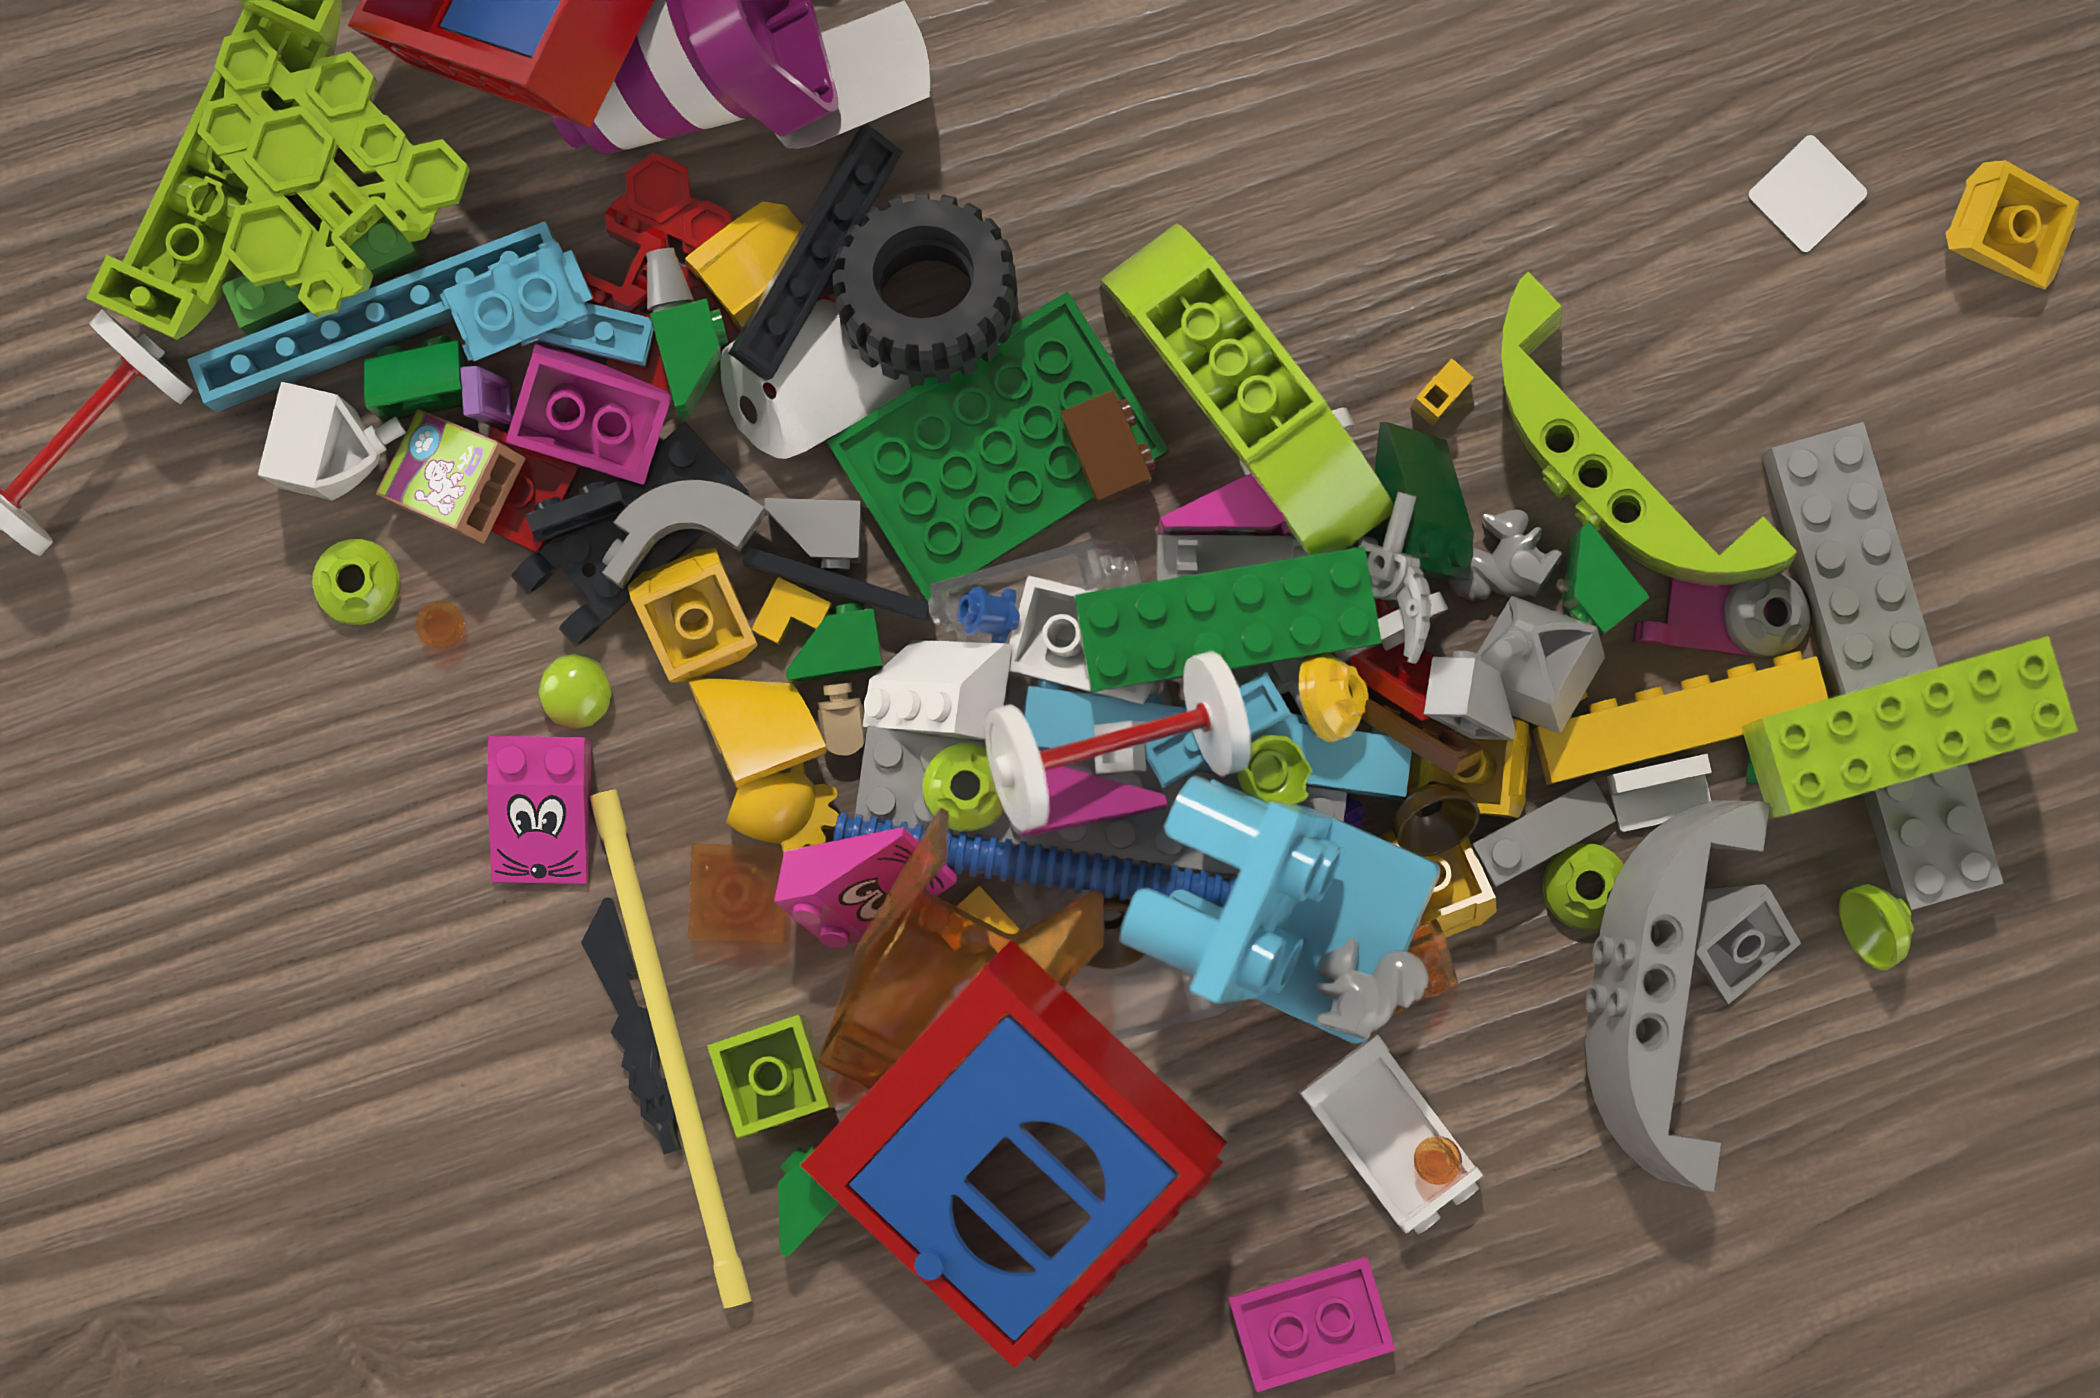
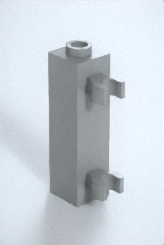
M1158 535L1156 581L1309 555L1294 536Z

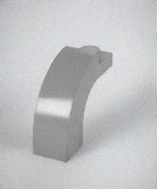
M686 480L662 485L637 498L614 521L618 529L628 536L624 542L617 539L605 554L602 563L607 565L603 574L607 579L623 589L657 541L674 531L684 529H696L710 533L740 553L766 516V510L762 505L742 492L716 482Z

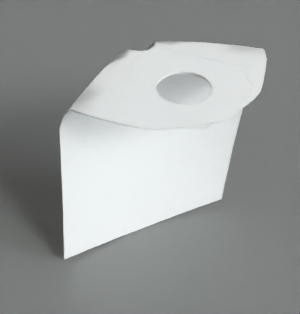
M905 0L821 33L837 89L838 108L829 115L786 137L779 135L777 137L786 148L799 149L811 147L930 96V68L927 49L921 31Z
M835 294L829 296L836 299ZM825 299L817 301L772 379L763 380L728 354L735 341L723 349L720 360L722 390L737 428L758 449L782 459H787L809 450L911 389L908 375L900 374L899 379L894 380L882 374L880 363L876 367L871 368L861 360L859 349H852L845 337L844 328L840 323L837 304ZM764 383H771L775 387L777 394L774 399L768 398L763 389ZM742 395L747 396L756 408L757 421L754 424L744 417L740 409L739 402Z

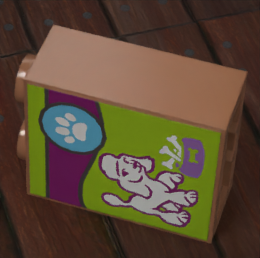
M417 408L384 474L376 495L406 511L484 544L526 458L495 440Z

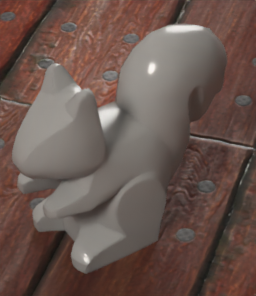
M1509 510L1498 515L1483 514L1482 524L1500 540L1498 547L1493 554L1473 548L1469 580L1447 581L1451 590L1458 597H1463L1472 602L1475 599H1488L1492 591L1505 597H1522L1527 595L1536 597L1561 563L1562 559L1560 557L1563 553L1559 550H1552L1544 554L1537 549L1536 544L1540 540L1542 529L1536 527L1524 535L1529 519L1528 515L1522 510Z
M1350 938L1343 947L1330 951L1319 959V972L1334 981L1333 983L1317 984L1316 990L1325 996L1331 997L1333 1005L1330 1012L1318 1015L1316 1022L1321 1024V1027L1367 1039L1371 1032L1386 1024L1397 1005L1409 1007L1414 1000H1420L1425 988L1428 986V972L1420 958L1412 953L1400 950L1387 953L1381 958L1373 975L1357 971L1359 944L1354 938Z

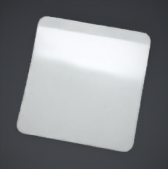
M1812 135L1806 136L1749 191V198L1803 252L1810 251L1867 196L1866 188Z

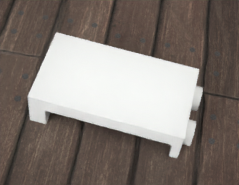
M1372 1035L1367 1041L1360 1044L1298 1091L1404 1233H1408L1412 1229L1417 1234L1422 1233L1441 1218L1437 1213L1438 1209L1450 1200H1453L1458 1205L1479 1189L1475 1182L1483 1174L1473 1165L1389 1053V1048L1379 1035Z

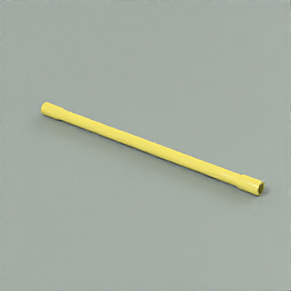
M617 789L604 791L589 796L599 836L605 846L714 1260L713 1270L723 1308L738 1306L752 1301L748 1284L730 1230L627 839V826Z

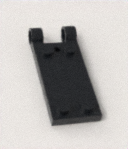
M685 421L656 446L644 485L623 478L617 481L625 508L652 489L665 484L686 480L716 482L734 488L745 495L750 494L744 485ZM619 513L555 536L540 551L532 554L522 562L512 573L511 577L529 595L540 588L556 571L562 568L590 599L587 604L573 612L559 627L562 634L574 647H577L590 638L606 621L631 600L628 585L643 571H650L676 560L706 532L696 529H684L674 531L661 538L653 545L626 586L622 589L605 577L603 571L607 565L602 563L611 545L617 539L624 542L628 536L618 529L614 523L621 514ZM588 564L594 565L596 568L595 574L592 577L584 576V566Z

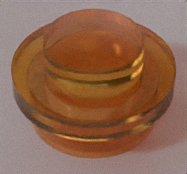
M434 601L427 604L421 609L416 620V629L421 640L427 645L438 649L448 648L457 643L465 627L464 618L460 610L446 601Z
M1432 1136L1423 1140L1417 1146L1414 1152V1166L1418 1175L1430 1184L1442 1185L1452 1181L1458 1175L1462 1166V1156L1459 1148L1452 1140L1443 1136Z

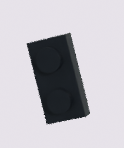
M605 481L594 482L582 487L579 490L580 495L563 501H561L560 497H553L534 505V511L525 515L535 542L538 543L621 513L626 508L617 482L608 485Z

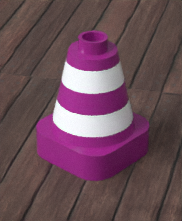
M654 0L591 127L587 128L552 115L551 118L562 138L571 147L579 149L589 143L596 151L607 155L755 117L775 134L786 137L836 111L838 108V94L811 0Z

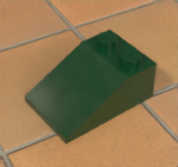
M1380 422L1374 473L1393 504H1395L1398 492L1416 496L1402 553L1419 559V569L1426 580H1469L1470 565L1473 559L1474 532L1447 440L1389 422ZM1391 516L1367 534V537L1375 538L1379 546L1383 547Z

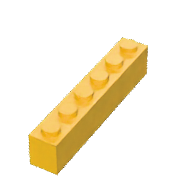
M1801 651L1773 658L1775 667L1757 671L1755 663H1750L1726 670L1728 679L1710 683L1709 675H1703L1681 681V691L1664 695L1663 688L1660 686L1634 693L1636 699L1634 703L1618 706L1616 698L1588 705L1590 714L1575 718L1570 716L1560 734L1539 726L1533 729L1532 732L1546 785L1743 736L1741 726L1764 717L1827 700L1828 695L1818 658L1815 656L1803 659Z

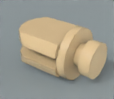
M851 682L823 685L824 695H829L830 700L818 703L820 733L826 748L836 755L847 756L856 753L863 747L867 733L866 727H862L864 707L861 703V697L849 698L848 693L853 691Z

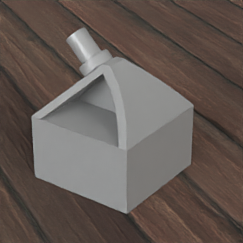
M1511 596L1477 653L1482 656V662L1500 672L1512 716L1559 734L1562 732L1605 659L1596 626Z

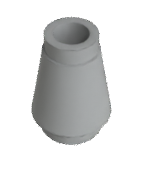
M674 248L658 249L646 253L648 261L647 310L657 312L694 302Z

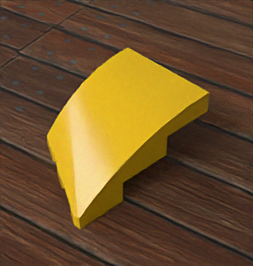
M700 677L687 679L703 720L707 722L718 751L723 755L736 788L827 753L826 745L803 698L792 683Z

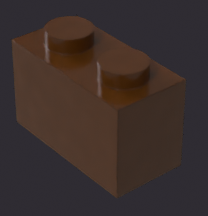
M1111 390L1061 411V421L1097 506L1151 483L1149 471L1156 469L1146 442L1137 445L1131 431V427L1137 425V421L1127 398L1119 401L1115 391Z

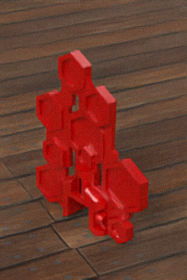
M656 152L625 172L627 192L613 201L605 212L606 230L609 237L639 251L629 268L622 287H618L585 272L583 274L584 279L593 295V299L586 301V303L651 318L650 315L641 312L647 307V277L644 276L647 275L648 261L646 253L669 248V235L682 241L683 253L689 255L737 219V217L731 215L729 210L707 200L702 202L691 197L688 167ZM681 266L694 302L707 299L710 311L719 309L728 343L730 344L735 341L740 330L733 323L730 314L700 278H696L690 269ZM827 295L818 299V301L825 299L836 303V299ZM655 332L646 368L604 358L607 360L608 367L671 393ZM728 345L720 347L721 354L723 349L726 348ZM766 382L763 384L764 391L773 395L777 394L775 387L771 383Z

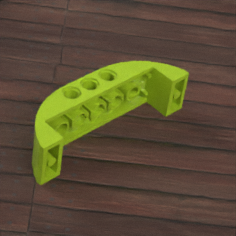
M237 0L244 9L231 35L257 30L278 52L281 57L280 63L290 73L314 68L316 59L334 55L340 27L342 0ZM216 69L207 84L123 262L106 255L86 299L175 340L189 333L208 315L224 294L221 285L233 280L239 269L221 249L235 207L251 203L246 198L248 186L197 133L207 102L224 98L225 79ZM273 89L263 92L262 99L274 111L300 106L296 101L285 103Z
M1528 271L1519 280L1510 300L1503 326L1501 361L1506 402L1515 429L1529 454L1543 470L1544 478L1542 481L1549 490L1560 500L1568 496L1576 505L1575 509L1577 510L1575 516L1583 525L1590 522L1597 532L1600 530L1623 553L1646 568L1675 580L1701 585H1737L1763 580L1783 573L1789 568L1797 551L1764 516L1719 556L1529 357L1537 347L1562 325V306ZM1563 439L1571 443L1572 447L1566 452L1556 453L1550 450L1548 445L1554 440ZM1595 473L1602 476L1605 482L1599 487L1590 488L1583 485L1580 480L1587 474ZM1620 508H1630L1639 517L1631 523H1622L1615 519L1613 514Z

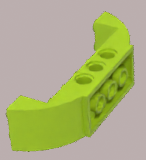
M1177 223L1099 280L1101 286L1125 317L1130 316L1282 513L1291 533L1309 556L1345 550L1392 515L1394 504L1324 398L1215 259L1181 225Z

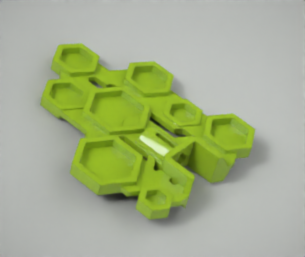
M257 30L226 36L223 39L214 66L217 72L225 79L224 98L207 102L197 133L248 186L246 198L251 203L235 207L221 250L255 287L284 281L290 288L301 286L298 299L316 318L339 313L343 299L368 291L374 276L366 264L352 251L350 246L383 216L409 243L425 239L430 231L429 228L434 225L439 208L459 204L470 168L443 139L413 146L402 130L387 115H383L371 102L377 80L351 52L316 59L314 68L290 73L280 63L281 57L278 52ZM273 89L285 103L296 101L300 106L274 111L262 99L263 92ZM338 147L363 174L376 172L384 182L358 187L334 162ZM298 194L320 217L322 223L319 232L292 205L286 196ZM339 200L352 212L349 216L337 204Z

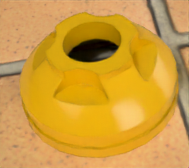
M1329 653L1310 656L1303 661L1299 672V692L1303 710L1311 727L1321 739L1330 743L1351 736L1361 720L1362 713L1365 712V703L1368 700L1365 681L1360 678L1355 667L1349 666L1340 658Z

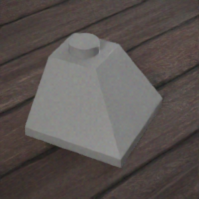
M1765 884L1704 889L1693 964L1727 1004H1730L1801 944L1771 890Z

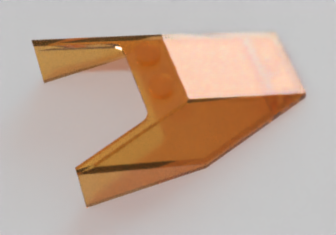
M940 807L856 946L819 1055L818 1064L871 1089L1011 939L1065 988L1104 945L1103 894L1094 890L1016 934L1005 933L927 891L925 887L947 862L949 811ZM1007 1012L1002 1018H1006L1010 1013ZM998 1023L984 1036V1038L970 1051V1053L955 1067V1069L947 1077L951 1076L964 1063V1061L993 1032V1030L998 1026Z

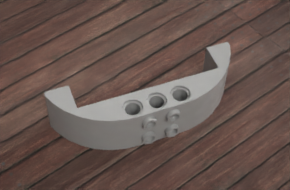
M1713 800L1695 805L1672 816L1649 833L1630 854L1616 877L1614 887L1605 906L1600 936L1596 939L1593 946L1592 956L1595 963L1593 984L1589 987L1585 1000L1588 1011L1585 1041L1587 1074L1594 1101L1607 1129L1622 1150L1642 1169L1662 1181L1712 1192L1715 1189L1721 1143L1669 1133L1709 851L1710 848L1763 852L1770 803L1760 801Z

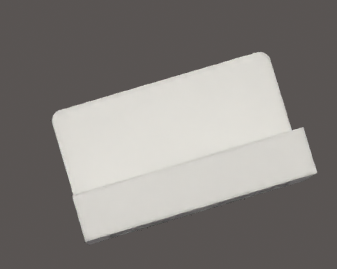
M1699 755L1608 776L1607 781L1618 829L1621 832L1662 824L1672 816L1695 805L1710 802L1711 797L1705 776L1712 773L1708 755Z

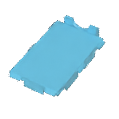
M551 239L540 244V250L507 264L501 260L489 265L488 272L443 290L444 293L440 294L446 310L450 308L452 310L451 313L463 340L466 342L462 347L468 361L472 359L473 361L479 360L520 342L522 346L538 340L536 335L569 321H572L574 325L589 319L587 315L589 311L585 302L593 299V295L584 279L573 249L563 253L559 242L556 243L555 239Z

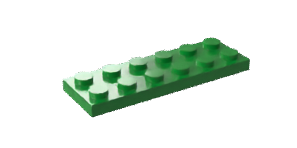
M1365 547L1074 595L1090 693L1184 678L1187 659L1210 651L1221 656L1229 669L1232 670L1376 646L1382 643Z

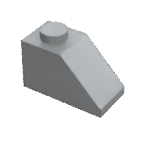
M765 498L764 508L767 513L813 562H821V569L849 571L850 563H861L863 516L861 501Z
M1454 651L1452 657H1433L1424 714L1471 739L1514 740L1516 730L1500 672L1482 662V656L1474 652Z

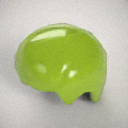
M577 653L555 659L544 670L539 686V699L545 713L554 723L573 730L592 726L607 712L612 697L611 685L601 664L592 658Z
M1263 735L1250 744V759L1247 768L1237 772V777L1242 791L1268 804L1278 802L1298 805L1309 795L1306 792V785L1312 774V768L1304 758V753L1300 746L1287 736Z

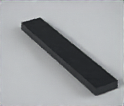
M869 124L859 127L728 352L729 355L765 381L772 379L836 270L835 258L838 249L842 246L847 247L846 234L853 225L861 226L864 221L863 215L870 211L903 153L901 149Z

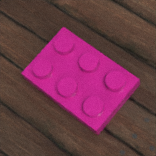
M1367 1256L1228 1297L1256 1392L1396 1351Z

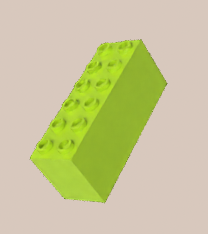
M2049 636L1781 712L1741 726L1763 801L1770 803L1769 819L1793 814L2078 731Z

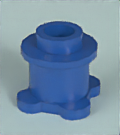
M974 587L969 594H965L960 600L957 617L959 622L962 623L964 632L969 635H975L978 632L992 634V643H1005L1007 636L1019 624L1020 613L1017 611L1015 603L1016 591L1006 588L1000 597L987 594L986 590L982 587Z

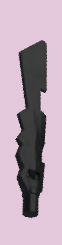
M607 897L602 900L581 943L619 1014L610 1033L624 1049L621 1067L629 1071L628 1089L640 1099L641 1117L654 1127L665 1155L682 1149L675 1129L674 1121L676 1116L666 1078L662 1079L659 1070V1051L648 1010L637 1005L628 974L637 971L614 901Z

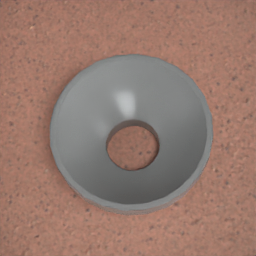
M1778 574L1763 580L1734 585L1726 597L1723 617L1729 637L1740 650L1758 658H1774L1793 650L1804 639L1811 621V608L1803 589L1793 579L1784 574ZM1772 598L1781 600L1788 610L1787 620L1780 627L1772 626L1764 617V606Z

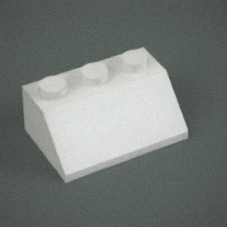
M1028 575L1018 610L1020 613L1019 624L1013 630L1009 643L1012 645L1009 671L1090 692L1074 595L1093 591ZM1154 683L1094 693L1144 705Z
M912 640L869 679L868 691L864 701L865 712L862 727L873 726L985 741L987 713L992 709L1004 706L1012 645L1005 643Z

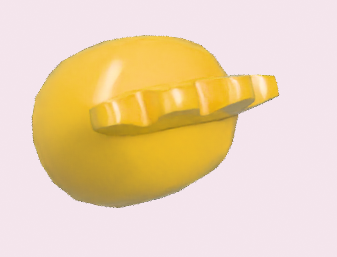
M803 762L792 766L789 773L777 772L738 787L726 824L751 838L768 843L781 844L783 855L784 851L823 844L826 841V837L821 829H835L837 817L839 816L835 810L829 807L836 800L838 792L834 786L826 784L814 785L806 776Z

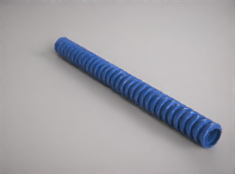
M841 812L840 816L837 817L833 841L904 827L945 865L954 869V873L961 875L962 870L970 871L969 876L976 877L977 873H982L985 879L990 880L992 875L1000 876L999 881L1006 882L1007 878H1013L1015 884H1021L1022 880L1030 881L1029 885L1036 887L1037 882L1045 883V889H1051L1052 885L1060 886L1059 890L1064 892L1069 887L1075 888L1074 893L1081 894L1082 890H1088L1090 896H1096L1097 892L1105 893L1104 898H1111L1112 894L1119 895V900L1126 901L1127 897L1133 898L1142 889H1151L1167 897L1175 890H1186L1225 908L1238 879L1237 875H1231L1230 879L1223 878V874L1220 872H1216L1215 877L1208 876L1207 870H1201L1200 874L1192 873L1193 869L1186 867L1185 872L1177 871L1178 866L1171 865L1170 869L1162 868L1163 864L1158 862L1155 864V867L1147 866L1148 862L1145 860H1141L1140 864H1133L1132 858H1126L1125 862L1117 861L1118 857L1111 855L1110 860L1102 859V853H1096L1095 857L1087 856L1088 852L1081 850L1080 855L1072 854L1073 849L1066 848L1065 852L1057 851V846H1051L1050 850L1042 849L1043 845L1040 843H1036L1035 848L1028 847L1027 841H1021L1020 845L1012 844L1013 840L1006 838L1005 843L997 842L998 837L991 836L990 840H984L982 834H976L975 838L968 837V832L961 831L960 836L953 835L952 829H946L945 833H941L934 826H931L930 831L923 830V825L916 824L915 828H910L908 823L903 821L900 826L893 825V820L886 819L885 823H879L877 817H871L870 821L863 820V815L859 814L856 815L855 819L848 818L847 812Z

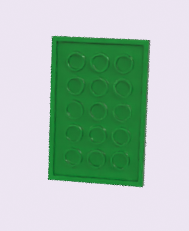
M1068 291L1013 324V330L1007 342L1001 343L997 341L998 354L990 362H985L982 358L976 362V372L966 377L962 375L961 371L950 374L951 382L937 384L936 377L927 378L924 380V385H915L826 441L927 602L936 599L1095 499L1061 421V411L1114 390L1118 400L1121 401L1127 398L1132 408L1137 425L1131 427V431L1137 445L1146 442L1154 461L1169 453L1167 445Z

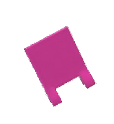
M1670 578L1665 623L1645 620L1642 623H1635L1633 642L1755 657L1740 650L1732 642L1725 628L1723 609L1726 597L1734 585H1701ZM1769 601L1765 604L1763 610L1766 621L1768 617Z

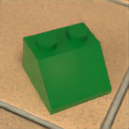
M707 299L650 313L673 401L680 419L690 417L721 364L722 354L720 347L729 344L720 310L710 311Z
M441 336L424 340L422 342L423 348L405 351L404 346H390L377 350V357L364 359V399L366 408L381 421L386 422L395 416L398 419L414 416L417 408L431 413L463 406L461 368L469 367L462 344L458 340L451 342V337Z
M1588 522L1569 538L1561 605L1567 612L1566 616L1596 626L1599 636H1601L1650 597L1593 525Z

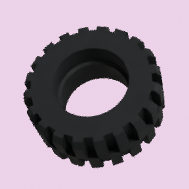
M915 193V200L903 202L901 196L888 200L887 209L880 212L878 208L874 207L863 215L865 222L863 227L857 224L852 226L845 236L847 247H840L835 258L837 271L833 273V289L845 337L852 349H859L861 360L871 368L876 367L880 363L882 374L894 380L899 379L900 374L908 375L909 384L924 385L925 378L934 377L937 378V384L951 382L950 374L959 371L966 377L977 371L976 362L982 358L985 362H990L998 354L997 341L1001 343L1007 342L1013 330L1011 320L1017 317L1018 288L1016 270L1008 240L1002 239L1001 229L993 219L986 218L983 221L982 210L971 203H966L964 208L959 207L957 197L943 194L940 201L930 200L929 193ZM930 260L948 263L960 269L971 281V288L960 304L949 312L932 318H913L897 313L883 302L881 296L886 283L896 272L905 266L920 261Z

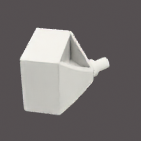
M281 382L258 476L277 488L333 501L346 494L366 478L379 463V454L387 450L385 445L405 434L406 431L396 416L376 429L372 425L365 428L356 410L340 396Z

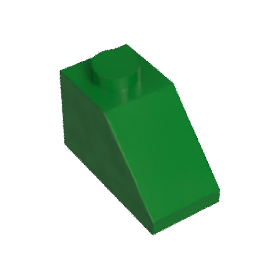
M863 602L836 606V614L825 616L786 669L789 683L876 671L884 667L874 608L865 610Z
M815 1145L807 1152L798 1147L780 1166V1169L786 1175L778 1182L780 1253L786 1258L796 1250L839 1204L834 1197L800 1166L817 1148Z

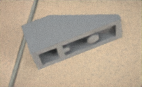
M1592 779L1477 840L1471 845L1492 888L1532 868L1617 820L1597 783Z

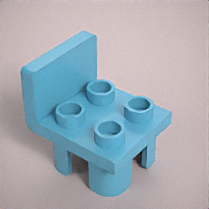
M1197 776L1191 777L1181 790L1166 821L1165 829L1167 834L1179 842L1241 869V872L1225 908L1186 890H1175L1169 897L1151 889L1139 890L1134 895L1126 914L1120 935L1121 943L1195 976L1189 991L1218 1004L1257 999L1353 1044L1367 1041L1368 1038H1359L1321 1027V1024L1316 1022L1317 1016L1321 1013L1330 1012L1333 1005L1331 997L1325 996L1316 990L1317 984L1333 983L1334 981L1319 972V959L1326 953L1343 947L1348 939L1354 938L1359 944L1357 971L1373 975L1380 959L1387 953L1397 950L1407 952L1441 874L1439 865L1315 809L1278 802L1268 804L1217 780L1211 779L1210 782Z

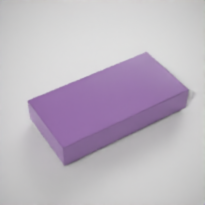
M478 366L462 367L461 382L464 416L495 428L509 427L513 418L511 381Z

